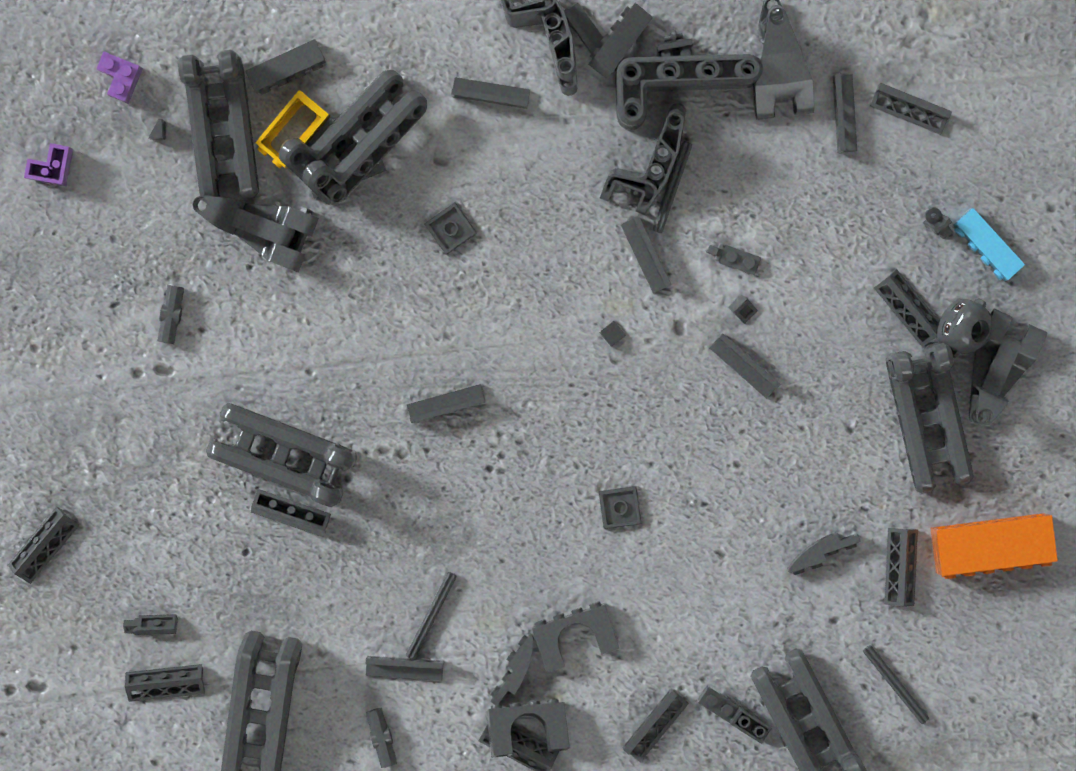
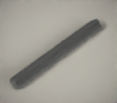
M684 141L681 145L653 227L655 232L662 233L692 148V144Z
M448 572L406 653L408 658L413 660L416 658L457 578L455 574Z
M871 645L867 646L863 653L921 724L926 723L929 720L928 715Z

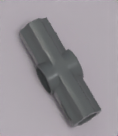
M167 285L165 301L159 316L161 323L158 332V342L175 343L177 326L180 324L182 316L183 287Z
M382 708L366 712L371 730V741L374 749L377 751L381 768L397 764L395 751L392 746L391 731L387 727Z

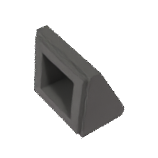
M158 119L149 136L150 140L166 139V125L163 119Z
M740 295L728 307L744 324L758 311L743 295Z
M615 321L599 332L610 347L626 336Z

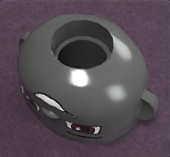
M980 298L974 301L957 299L942 314L938 325L937 338L939 343L944 342L950 346L953 358L958 357L960 353L970 354L979 350L986 344L991 335L992 317L985 308L986 302Z

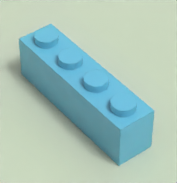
M974 208L969 209L953 224L956 227L954 231L961 238L965 237L967 239V245L974 252L978 251L982 256L980 257L982 262L986 266L990 265L995 270L993 273L999 280H1009L1025 265Z

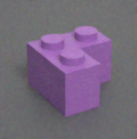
M103 51L97 70L114 77L107 95L129 104L143 68Z
M50 143L47 162L27 159L24 178L67 186L73 148Z

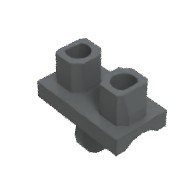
M670 29V35L663 37L664 42H672L660 44L657 47V51L661 56H673L672 50L678 49L680 56H691L693 42L692 39L676 41L683 39V34H675V30Z
M930 207L926 210V220L923 222L926 228L933 231L936 235H940L942 239L947 238L953 233L949 227L952 224L949 217L943 215L936 207Z

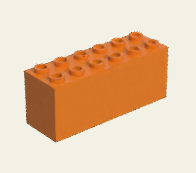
M1046 513L930 528L936 573L945 577V579L956 578V574L974 576L976 575L975 572L979 571L983 572V574L995 573V569L1002 570L1003 572L1013 571L1014 567L1030 569L1033 568L1034 564L1041 565V567L1052 566V562L1058 561L1052 515Z

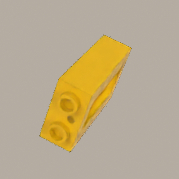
M300 90L255 142L259 146L257 150L264 156L269 154L274 158L271 162L278 168L283 166L287 169L288 167L280 161L279 153L272 148L271 142L301 106H307L316 114V119L299 138L306 145L330 118L326 111Z

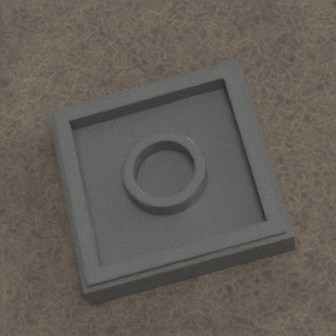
M456 202L424 223L445 255H448L477 234Z
M636 486L598 491L604 529L642 524Z

